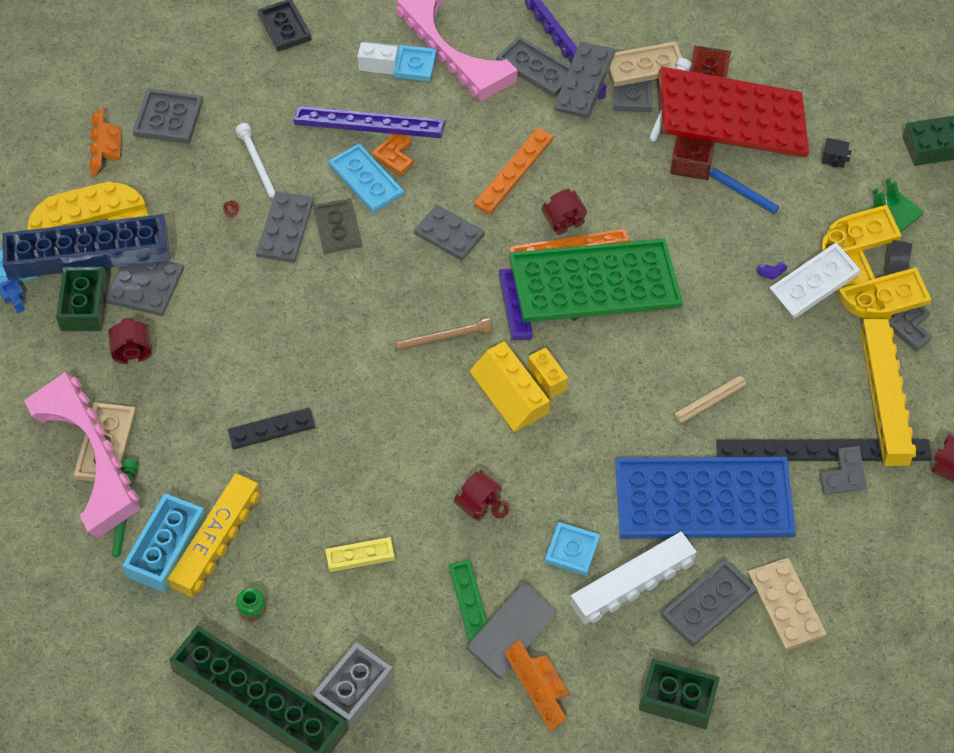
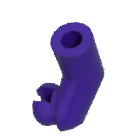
M780 262L775 267L759 265L757 267V274L773 280L785 272L787 266L784 262Z

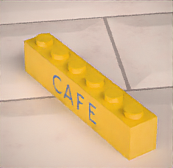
M235 473L167 578L170 588L194 598L197 592L200 593L203 590L204 580L208 574L211 575L215 571L216 561L219 557L225 555L228 548L227 544L230 539H235L237 536L239 525L249 517L251 506L258 503L261 493L257 482Z

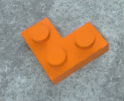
M392 134L372 152V157L399 176H402L413 166V160L403 154L412 145V139L405 135Z

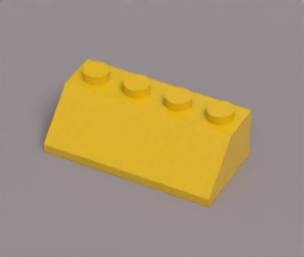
M505 341L487 350L469 371L513 432L549 414L550 400Z

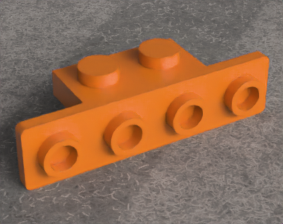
M101 107L91 117L93 128L90 133L92 143L89 153L92 156L89 161V168L93 177L96 176L101 168L102 157L114 161L120 158L121 127L103 122L104 108Z
M517 641L505 651V655L550 731L554 730L566 720V716L557 701L567 697L569 692L546 655L531 659L522 642Z

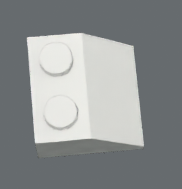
M361 42L358 53L359 71L394 75L400 46Z

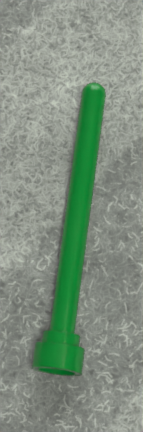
M124 459L121 462V470L132 483V477L138 472L139 462L134 459ZM126 520L117 525L115 529L112 555L114 557H119L121 554Z

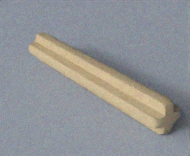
M738 376L675 413L676 420L684 423L746 386L745 379Z

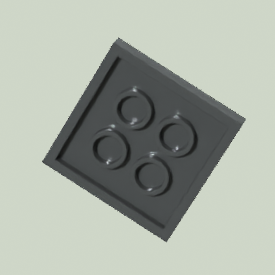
M148 88L133 129V135L189 144L203 103V96Z
M168 261L120 266L105 301L107 304L163 316L182 275L184 266Z

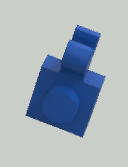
M10 279L0 283V294L5 303L12 301L17 314L25 311L20 297L25 295L17 279Z

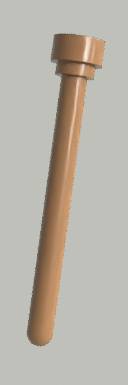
M485 317L477 321V324L395 343V348L401 350L474 332L492 333L490 319Z

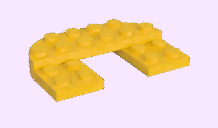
M106 182L46 198L31 213L28 221V230L91 223L107 218L108 220L142 217L148 216L142 196L135 189L121 183Z
M887 205L851 214L837 220L829 227V231L823 238L822 252L837 242L861 271L860 275L835 292L841 304L850 313L863 319L890 320L893 314L929 305L932 300L917 267L876 279L873 275L863 250L892 243V240L899 241L902 236Z

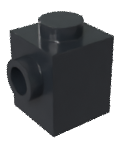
M827 138L821 163L834 168H844L845 162L850 161L852 153L851 150H848L850 142Z

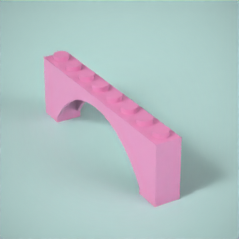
M396 0L397 15L406 20L408 27L416 31L418 38L424 40L428 48L437 49V56L440 62H445L449 71L458 76L460 83L469 88L473 97L483 101L517 82V69L507 59L493 61L474 58L455 50L441 38L436 30L434 18L439 5L443 4V0Z
M64 372L28 397L24 402L31 416L39 422L63 421L81 427L90 439L96 458V476L91 497L80 517L87 531L100 538L141 509L137 502L139 497L130 488L129 484L131 481L122 472V463L114 456L112 444L105 439L104 435L106 432L97 423L96 419L98 416L89 407L88 403L90 401L86 394L81 391L80 387L82 385L75 376L71 377Z

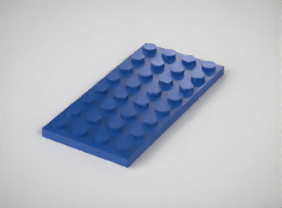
M787 457L616 458L615 460L619 539L671 538L679 532H682L686 538L795 537L796 531Z

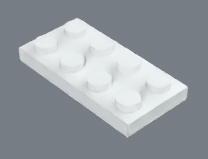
M836 242L771 286L770 290L792 318L795 319L860 275L861 271Z

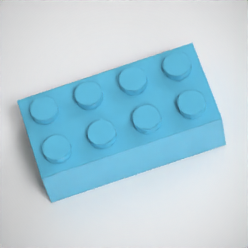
M165 493L122 565L126 578L166 593L170 587L167 578L206 519L204 508Z

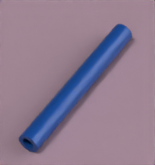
M716 168L711 170L709 176L769 212L775 214L778 211L779 206L720 170Z

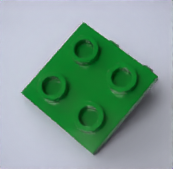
M889 177L885 181L887 196L884 198L883 191L878 193L879 188H875L872 191L874 205L870 209L887 205L901 233L922 216L924 211L898 191L897 182L891 183L892 178Z

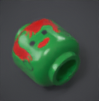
M246 588L238 594L236 607L240 617L247 621H256L265 614L266 601L261 591L255 588Z

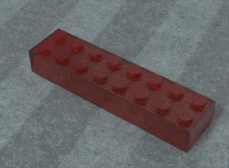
M694 45L692 65L689 71L727 78L731 51ZM677 136L670 174L709 180L715 142Z

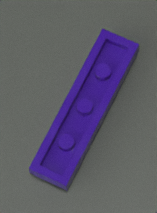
M500 269L498 275L511 340H531L533 336L530 322L523 323L512 269Z

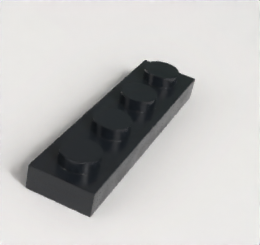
M309 407L229 428L228 433L232 448L235 450L314 429L315 424Z

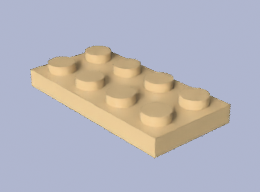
M676 41L615 53L608 72L614 87L659 79L661 66L676 69V62L682 56Z
M94 402L92 409L98 416L96 421L104 428L106 432L104 437L112 444L114 456L122 462L137 412L136 408ZM85 433L74 478L75 480L95 482V453L91 441Z
M789 558L747 572L751 583L757 588L756 594L784 651L826 637L827 633Z

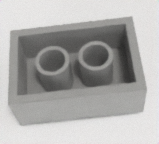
M356 642L315 690L313 699L346 720L347 728L351 731L393 680V668Z

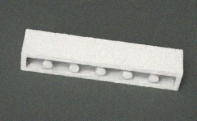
M679 532L572 594L570 605L584 625L589 622L596 623L602 618L604 613L618 610L623 602L635 600L640 595V592L646 589L647 591L654 589L659 581L664 578L665 580L671 579L675 576L676 571L682 568L684 570L690 568L695 562L697 551L684 534Z

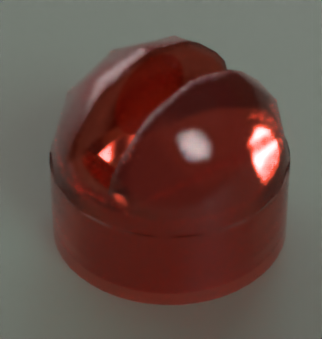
M233 200L225 202L223 205L224 214L228 217H235L239 212L237 202ZM228 206L231 207L234 213H230Z
M504 500L496 501L491 507L493 516L498 519L504 518L510 511L509 504ZM503 505L504 509L502 513L498 512L501 506Z

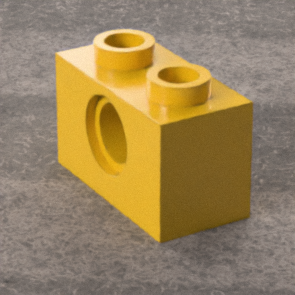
M547 348L528 356V370L549 399L567 390L568 377Z

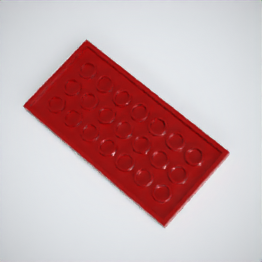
M661 66L659 70L663 133L799 157L808 156L809 147L802 92Z

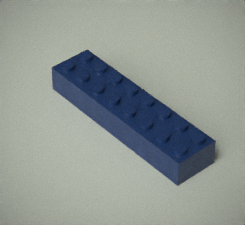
M164 214L2 233L3 268L8 280L60 274L63 272V267L109 268L170 260L168 228Z

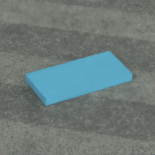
M360 143L328 161V165L372 213L405 195L404 190Z

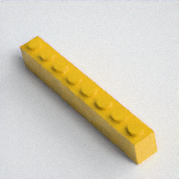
M864 319L861 337L884 466H910L912 457L916 456V447L911 442L913 431L912 427L908 426L909 411L905 410L906 394L902 393L903 378L898 373L900 362L896 360L897 347L892 341L894 331L890 327L888 319Z

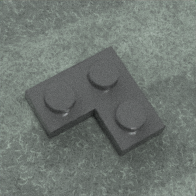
M923 306L900 312L889 320V325L893 328L894 333L916 352L930 342L932 338L929 333L919 326L930 315V312Z
M860 446L837 449L840 470L821 472L819 474L823 495L867 489Z

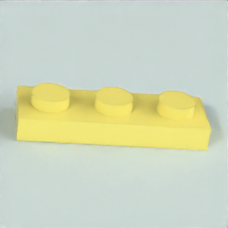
M391 537L325 549L329 572L395 560Z

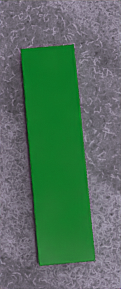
M466 560L449 564V571L470 643L485 627L487 619L471 562Z

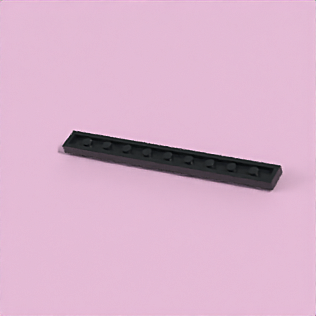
M879 439L716 440L717 457H787V461H838L837 449L860 446L862 461H883ZM912 439L911 442L916 447V456L912 457L911 461H931L929 439Z

